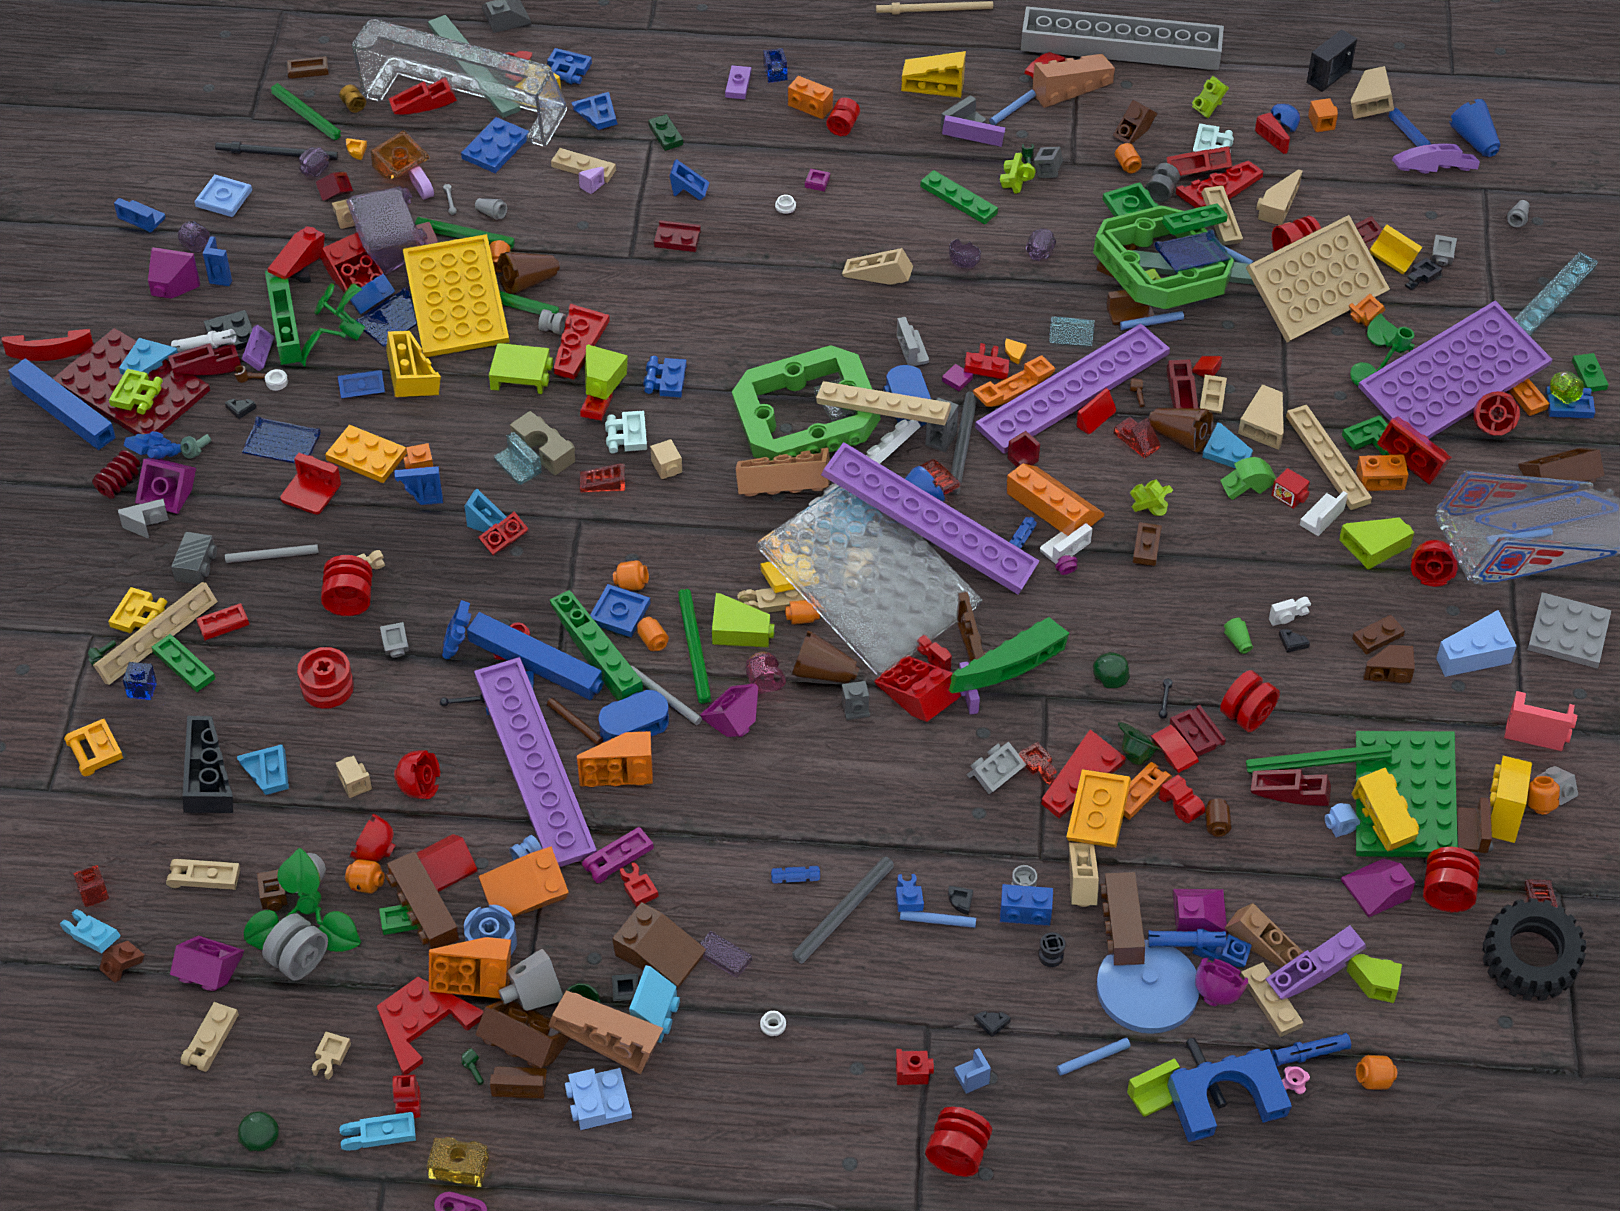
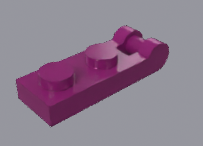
M638 827L588 856L582 862V866L586 871L592 873V878L596 883H601L610 874L654 849L653 842ZM604 862L605 865L598 866L599 863Z

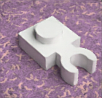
M1302 597L1296 602L1290 599L1273 604L1269 621L1272 626L1289 623L1294 620L1296 615L1303 616L1308 614L1307 606H1311V603L1307 597Z

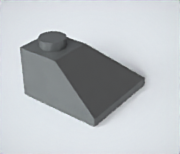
M494 0L486 2L481 6L493 33L531 24V20L521 0Z

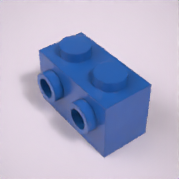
M1003 884L1000 922L1050 926L1053 888Z

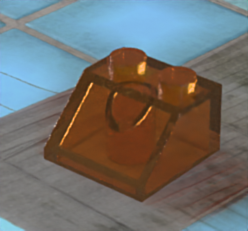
M404 130L371 150L372 166L384 179H397L429 159V155Z

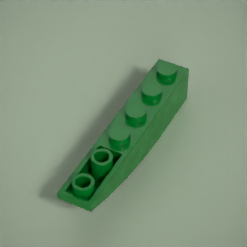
M265 271L281 365L301 362L303 360L288 278L284 280Z
M568 590L550 599L551 606L589 665L601 670L602 681H604V684L616 700L620 701L634 693L643 692L641 678L573 593Z
M1050 617L1041 622L1038 621L1028 630L1021 631L1011 640L1004 641L996 649L989 650L981 658L972 660L969 665L962 669H957L951 676L952 681L949 691L957 693L994 685L1034 669L1065 649L1069 632Z

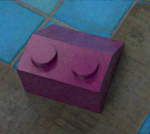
M143 459L135 503L144 504L163 499L166 511L179 513L192 491L196 468L162 459Z
M196 936L176 945L170 975L179 977L178 980L181 982L198 983L202 985L203 989L215 991L229 982L243 956L244 950L205 937Z

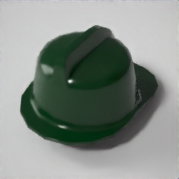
M1118 722V726L1124 732L1121 750L1125 752L1126 758L1136 765H1141L1144 761H1149L1157 749L1162 750L1136 728L1126 723Z

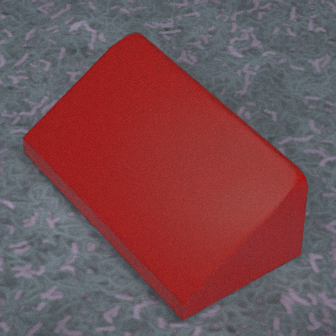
M1104 389L1078 411L1077 428L1087 434H1091L1116 412L1109 389Z

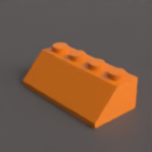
M1023 463L1007 475V494L1067 536L1085 523L1091 527L1104 517V512L1036 466Z

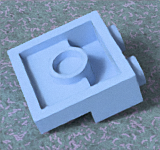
M620 1068L596 1074L594 1069L568 1074L569 1082L565 1083L567 1098H573L574 1105L570 1106L573 1121L578 1120L580 1130L632 1118Z

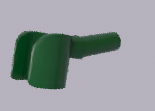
M1022 144V157L1026 159V163H1030L1032 166L1031 159L1034 155V145L1031 144V148H1025L1024 144Z
M114 640L100 649H89V662L92 666L103 658L102 655L116 645Z
M469 1048L462 1054V1065L466 1069L469 1068L478 1085H482L484 1081L474 1065L479 1060V1057L472 1048Z

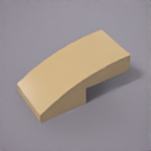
M1205 375L1200 408L1208 409V412L1222 413L1227 378Z

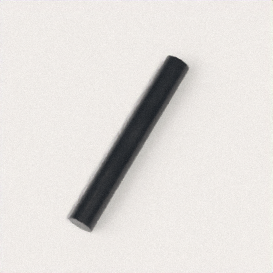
M1188 1039L1186 1044L1196 1065L1207 1062L1196 1039ZM1217 1082L1213 1083L1208 1089L1217 1108L1226 1107L1227 1102Z

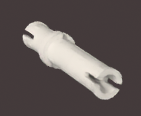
M233 329L221 332L210 331L206 335L173 340L171 347L180 346L177 348L178 353L211 343L212 348H217L221 344L235 343L236 336L227 337L235 334V331Z

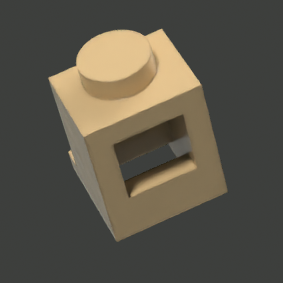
M354 756L346 757L336 762L339 779L349 798L372 789L368 772H366L362 763H357Z

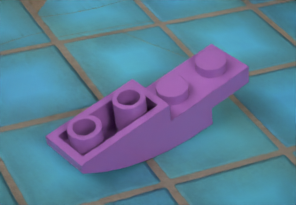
M1456 144L1423 145L1403 151L1393 156L1392 159L1400 170L1410 171V169H1416L1418 172L1428 174L1429 171L1437 172L1438 166L1443 168L1455 166L1461 170L1469 171L1470 169H1478L1480 163L1474 155L1462 153L1463 151Z
M1349 925L1313 951L1309 952L1307 950L1267 977L1266 981L1281 1000L1313 987L1346 966L1345 962L1366 949V944Z

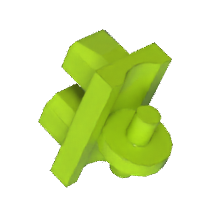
M1212 76L1204 84L1201 94L1193 100L1192 107L1209 118L1217 105L1223 103L1221 99L1229 87Z
M1015 153L1014 160H1006L1004 162L1006 174H1001L1000 176L1002 188H1012L1014 194L1020 193L1023 181L1032 180L1036 173L1035 168L1030 163L1024 164L1021 161L1022 153Z
M1157 479L1150 481L1145 487L1143 484L1136 485L1130 492L1136 501L1131 507L1135 512L1148 508L1153 515L1162 516L1166 513L1168 506L1164 497L1166 494L1171 493L1173 489L1170 485L1162 487Z

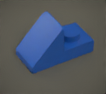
M676 159L669 175L673 195L676 196L684 189L701 200L705 197L709 182Z
M383 273L361 287L362 291L353 296L350 301L358 313L362 314L394 293L395 290Z

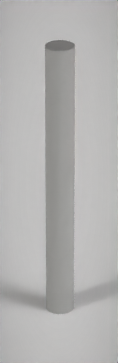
M318 544L225 554L226 563L317 554L319 553Z
M631 666L641 678L643 686L649 690L661 693L671 707L695 725L700 724L702 717L637 668Z

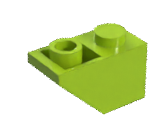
M1357 954L1349 960L1347 972L1368 998L1390 1003L1395 1002L1402 964L1394 963L1391 960L1371 958L1364 954Z

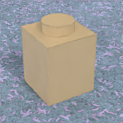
M671 439L650 446L651 461L661 479L682 473V458Z

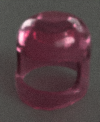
M758 652L751 655L745 665L749 683L758 686V694L777 691L786 683L783 671L778 668L777 658L769 652ZM774 674L781 677L779 682H775ZM760 676H765L764 684L762 683Z

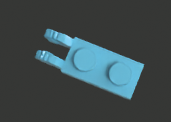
M77 909L72 912L73 918L78 922L76 927L67 920H63L60 923L62 929L75 940L100 953H103L120 937L117 929L89 915L86 916Z
M412 1112L360 1119L357 1122L343 1124L339 1128L343 1136L357 1135L361 1132V1136L350 1137L341 1141V1148L346 1151L358 1150L361 1147L367 1148L416 1140L414 1115Z

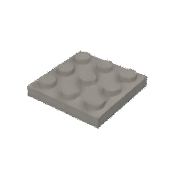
M1542 592L1527 650L1598 669L1611 610Z

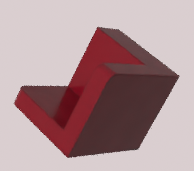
M333 172L316 181L323 201L336 195L349 194L353 191L347 172Z
M1024 431L1009 441L1007 459L1016 467L1023 463L1034 465L1039 462L1040 443L1027 431Z

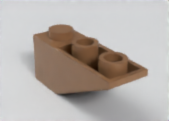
M1253 903L1237 910L1225 926V929L1233 937L1251 944V951L1281 968L1304 953Z

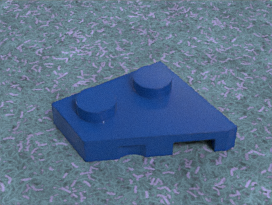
M609 92L571 102L574 111L598 130L617 125Z
M439 466L394 470L395 480L397 482L401 481L405 485V490L413 495L420 505L443 503Z

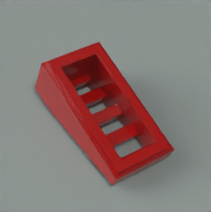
M1270 112L1258 116L1255 131L1280 152L1287 154L1290 137L1273 114Z

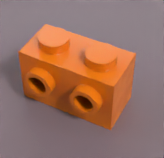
M797 76L788 87V106L824 119L833 108V89Z
M1404 455L1359 456L1356 474L1367 491L1405 490L1408 471Z

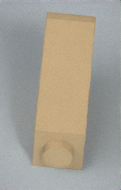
M1385 66L1364 71L1351 99L1354 119L1394 110Z
M1262 385L1240 420L1238 434L1279 450L1283 437V393Z

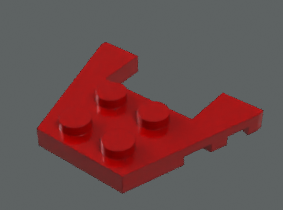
M420 977L415 978L377 1005V1011L403 1075H408L423 1064V1058L409 1044L449 1014L468 1031L481 1021L484 1013L483 1010L451 993L430 992L429 982Z

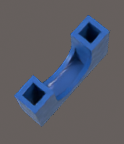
M1254 1049L1240 1057L1231 1055L1222 1059L1221 1062L1213 1064L1211 1062H1204L1198 1065L1197 1068L1190 1070L1181 1068L1170 1075L1167 1083L1188 1142L1210 1137L1215 1133L1217 1124L1207 1099V1089L1213 1083L1234 1081L1243 1085L1251 1093L1262 1122L1286 1117L1292 1107L1270 1049L1263 1051Z

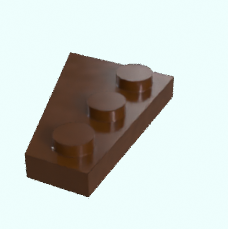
M968 592L958 593L956 623L971 662L984 656L986 651L982 649V640L977 630Z

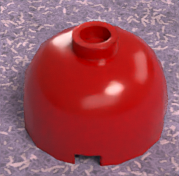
M1502 391L1490 392L1483 395L1476 402L1473 418L1476 426L1482 432L1491 436L1504 435L1517 425L1520 418V408L1510 394Z
M1436 539L1420 544L1415 549L1411 560L1412 575L1420 579V583L1432 587L1447 584L1448 580L1456 576L1458 569V560L1454 549L1446 542Z
M428 750L411 751L401 758L394 773L396 783L401 792L410 798L430 799L435 795L439 785L434 784L436 777H440V767L434 753H428Z
M373 813L371 820L367 822L355 844L357 846L349 857L354 860L363 859L377 863L384 856L389 858L396 846L392 843L394 837L393 828L387 821Z

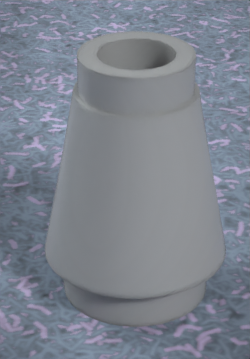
M478 198L475 203V209L498 220L505 217L507 204L501 199Z
M1520 200L1508 212L1507 219L1511 226L1521 227L1527 223L1530 207L1527 201Z

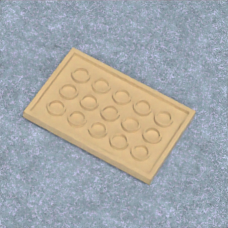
M1349 215L1246 267L1286 342L1350 311L1349 304L1353 303L1356 306L1369 293L1373 297H1377L1390 290Z

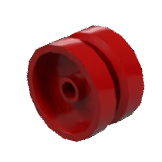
M320 647L309 651L298 663L297 674L301 692L305 701L311 706L320 709L333 708L343 704L351 696L354 682L350 662L347 656L340 650L332 647Z
M1246 671L1228 689L1220 705V712L1230 720L1237 719V724L1245 731L1253 732L1272 713L1278 702L1280 691L1269 682L1263 683L1262 677L1254 671Z

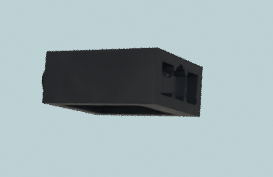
M1341 29L1315 49L1311 54L1306 83L1323 92L1352 69L1357 38Z

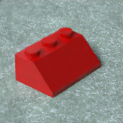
M1399 416L1391 419L1377 442V445L1388 451L1390 455H1404L1407 468L1429 485L1445 469L1452 458L1445 450L1436 446L1428 437L1418 432Z

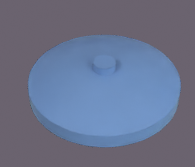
M1144 940L1145 964L1114 965L1113 956L1107 955L1099 968L1096 987L1103 1009L1115 1022L1132 1031L1154 1034L1175 1029L1192 1015L1199 998V992L1195 983L1196 969L1181 951L1174 947H1148L1149 940Z

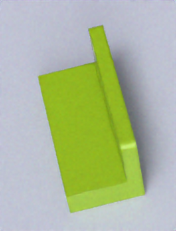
M1175 1058L1129 1080L1127 1093L1142 1116L1146 1117L1174 1103L1167 1083L1170 1075L1180 1069Z

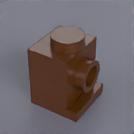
M278 870L257 873L259 895L263 909L278 911L282 906L288 905L286 891L278 882Z

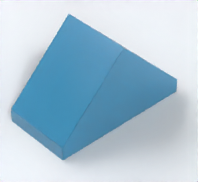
M478 489L474 490L465 504L467 527L486 532L493 525L499 524L506 518Z

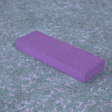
M945 115L942 130L943 135L1002 147L1005 127Z

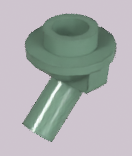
M208 434L197 441L191 436L184 437L181 441L182 454L186 458L199 456L201 448L212 442Z

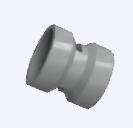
M543 309L539 318V330H551L553 333L561 335L565 328L566 315L563 313L554 314L550 310Z
M1021 865L1014 869L1011 885L1036 887L1037 873L1035 869L1028 865Z

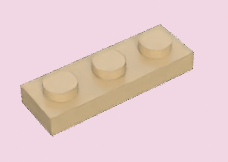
M559 148L551 160L552 167L578 175L585 170L603 167L605 183L609 182L616 171V164L562 148Z
M1224 187L1204 188L1202 195L1206 206L1218 203L1228 215L1227 222L1214 225L1220 243L1223 246L1241 243L1243 237Z
M1262 962L1242 971L1240 977L1243 980L1245 977L1248 978V990L1278 1035L1282 1037L1302 1028L1304 1022L1288 998L1281 1000L1267 983L1266 978L1271 973Z

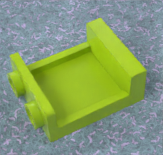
M497 343L489 372L490 389L499 391L501 382L535 385L537 386L538 394H543L544 386L548 387L549 384L548 371H552L553 358L550 357L549 348Z

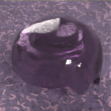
M956 239L950 242L949 258L953 265L959 268H971L980 262L981 250L979 247L972 245L970 241L963 245L960 239Z

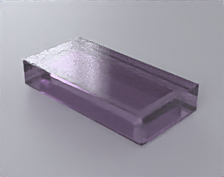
M712 931L700 943L706 948L703 958L737 978L752 961L751 954Z

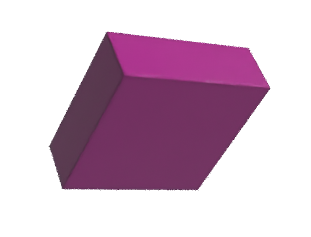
M810 169L805 181V188L825 192L830 180V172Z
M957 364L942 376V382L959 392L973 379L972 373L964 372V368Z

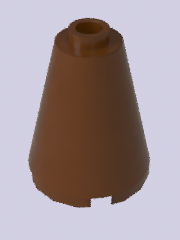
M505 252L501 253L498 258V270L502 269L503 275L499 279L504 291L510 294H516L556 276L557 271L560 269L559 262L553 255Z
M1156 408L1150 413L1148 420L1153 430L1198 453L1206 447L1208 441L1205 438L1207 434L1212 433L1213 414L1205 408Z
M807 631L791 675L849 683L850 679L855 681L859 667L856 666L857 661L813 632Z

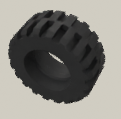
M1529 898L1526 903H1524L1523 899L1514 901L1512 906L1507 904L1501 909L1500 913L1494 916L1485 935L1482 951L1485 953L1483 956L1484 965L1490 966L1487 973L1491 979L1497 978L1496 985L1501 989L1506 987L1510 990L1509 994L1514 997L1520 994L1523 995V1000L1531 1001L1533 997H1537L1538 1001L1547 1000L1549 995L1555 998L1561 994L1562 990L1566 991L1572 985L1584 963L1586 940L1581 939L1584 934L1581 926L1576 927L1575 923L1577 920L1572 914L1567 916L1564 913L1566 909L1560 905L1557 908L1552 906V901L1544 899L1543 903L1538 902L1537 898ZM1524 932L1537 933L1548 939L1554 946L1557 953V961L1545 967L1528 965L1515 955L1510 943L1511 938Z

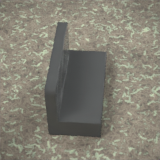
M971 95L941 113L942 130L945 115L986 123V119L976 112V99Z

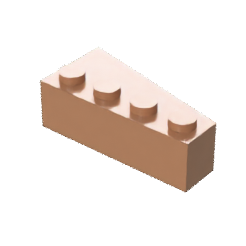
M1103 54L1082 56L1079 60L1067 58L1065 62H1057L1056 60L1049 61L1048 64L1038 62L1034 65L1032 90L1036 93L1035 98L1046 108L1112 84L1115 68Z
M821 448V453L811 454L810 450L802 451L796 457L783 454L774 457L772 461H769L767 457L738 461L736 466L738 493L745 494V496H755L763 492H767L770 495L778 494L780 491L798 493L803 491V489L822 491L829 487L830 482L829 479L821 475L830 461L829 448Z
M567 990L548 1025L639 1074L642 1073L663 1031V1028Z

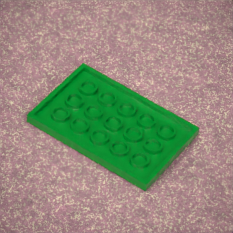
M1356 731V747L1390 744L1392 748L1391 758L1356 762V782L1360 777L1386 768L1388 774H1392L1396 780V789L1399 795H1402L1408 804L1407 811L1410 817H1414L1419 826V834L1415 841L1387 852L1373 829L1375 825L1370 815L1365 817L1362 809L1365 806L1360 798L1356 799V815L1360 820V824L1356 826V856L1428 857L1433 850L1438 848L1458 847L1455 731Z

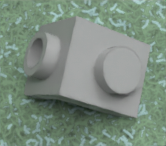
M1436 235L1431 261L1441 266L1452 265L1457 238Z
M403 622L380 627L386 656L391 655L392 658L400 657L409 651Z
M1554 766L1536 776L1551 777L1560 786L1559 805H1563L1578 796L1575 775Z

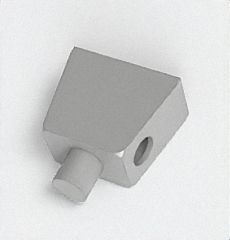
M543 949L510 968L507 973L511 985L498 990L504 1004L517 999L524 1010H531L560 1002L563 996L552 962Z

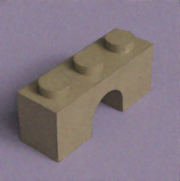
M529 411L510 424L511 439L522 449L527 451L534 446H542L539 448L540 464L552 474L557 475L575 462L574 445L569 440L566 441L561 437L556 429L550 428L540 416L537 417Z

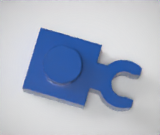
M902 874L898 875L895 893L898 912L923 911L921 886H916L917 877L915 874H911L910 881H904Z

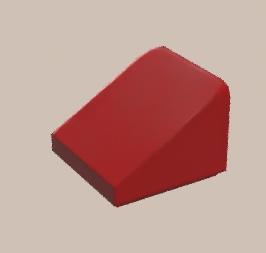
M1202 356L1193 367L1192 372L1204 378L1205 375L1214 376L1221 367L1222 357Z

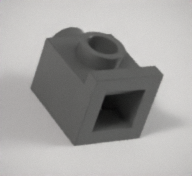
M1060 147L1040 148L1034 159L1038 178L1058 177V170L1063 162Z
M866 681L842 684V705L846 720L870 717L869 693Z

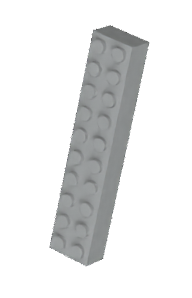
M1026 6L1021 51L1051 52L1081 57L1103 54L1108 60L1219 70L1224 26Z

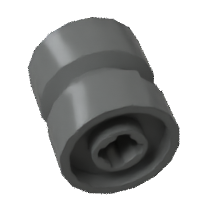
M1158 164L1145 189L1149 191L1150 197L1154 201H1168L1180 179V173L1171 164Z

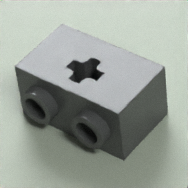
M937 398V401L951 403V411L945 425L927 423L925 445L946 452L957 435L958 404Z

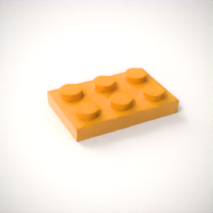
M349 425L325 456L327 461L384 483L403 457H405L407 450L404 446Z
M1082 769L1066 836L1067 840L1116 848L1131 778L1129 776Z

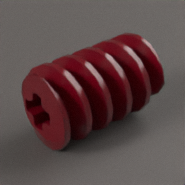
M122 450L106 467L101 469L100 473L95 475L92 483L102 495L113 499L115 497L114 493L121 491L120 487L124 488L127 486L126 481L131 482L133 480L132 475L137 476L139 474L137 468L140 467V462L132 453Z

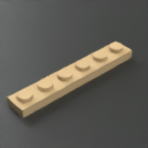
M824 381L816 397L817 404L939 425L946 424L951 411V403Z
M1304 405L1288 410L1286 414L1287 419L1338 493L1341 494L1343 491L1348 493L1346 504L1350 510L1371 504L1372 497L1309 407Z
M201 582L93 664L105 684L110 685L152 653L153 645L169 634L174 636L218 601L208 585Z

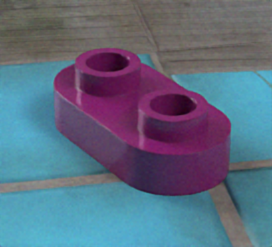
M454 1192L440 1194L434 1203L435 1211H445L447 1207H453L451 1211H487L486 1205L481 1200Z

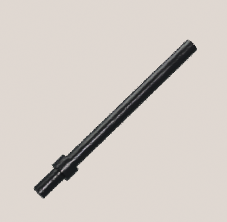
M232 141V143L216 142L215 150L231 151L232 154L244 152L338 160V152L247 145Z

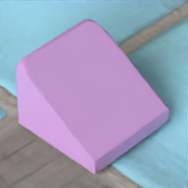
M603 167L579 173L580 188L590 194L605 183Z

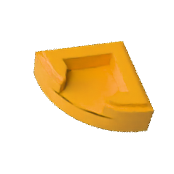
M347 138L346 147L348 153L352 157L362 160L367 148V141Z
M1006 338L1005 352L1012 362L1019 364L1027 345Z

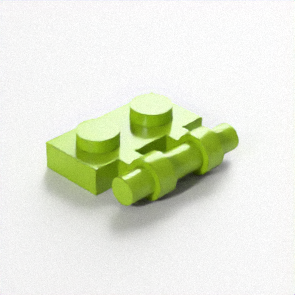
M127 369L109 399L110 406L131 410L134 404L139 405L137 412L145 414L146 410L151 408L154 396L159 394L163 380L160 377H155L153 381H149L148 373ZM142 390L147 391L145 395H140Z

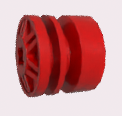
M1308 215L1294 220L1293 223L1287 222L1274 227L1271 237L1274 252L1322 229L1318 221Z
M340 555L328 560L323 569L324 575L321 592V603L324 608L340 616H354L366 611L370 606L372 567L364 559L353 555Z
M1441 847L1433 850L1427 859L1423 890L1425 901L1433 908L1446 912H1463L1471 909L1476 904L1477 883L1480 870L1478 857L1472 852L1458 847Z
M946 1107L939 1113L938 1121L934 1126V1133L931 1135L925 1150V1156L930 1163L946 1173L962 1177L973 1176L978 1172L981 1165L983 1151L987 1148L988 1140H990L992 1135V1127L984 1117L974 1111L962 1107Z

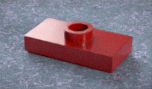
M613 392L607 400L588 395L580 410V417L602 421L613 398Z
M241 603L196 619L204 640L249 625Z

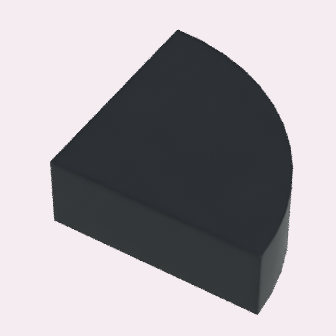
M307 266L290 276V278L298 279L303 283L311 282Z
M231 399L225 402V407L238 419L257 408L256 403L250 399Z
M1289 629L1279 631V637L1287 653L1309 648L1310 642L1304 635L1300 636Z
M949 885L948 898L951 905L957 911L969 915L973 890Z
M983 1011L974 1016V1021L993 1037L1011 1022V1017L1003 1012L987 1013Z

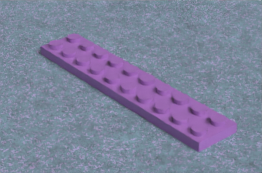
M1139 324L976 421L975 428L1005 454L1008 452L1009 441L1017 435L1027 431L1032 437L1088 404L1104 389L1111 390L1169 355L1170 348L1145 326Z
M844 442L821 474L1018 595L1039 563V560Z
M520 657L474 671L478 686L542 849L552 846L559 867L584 860L597 852Z

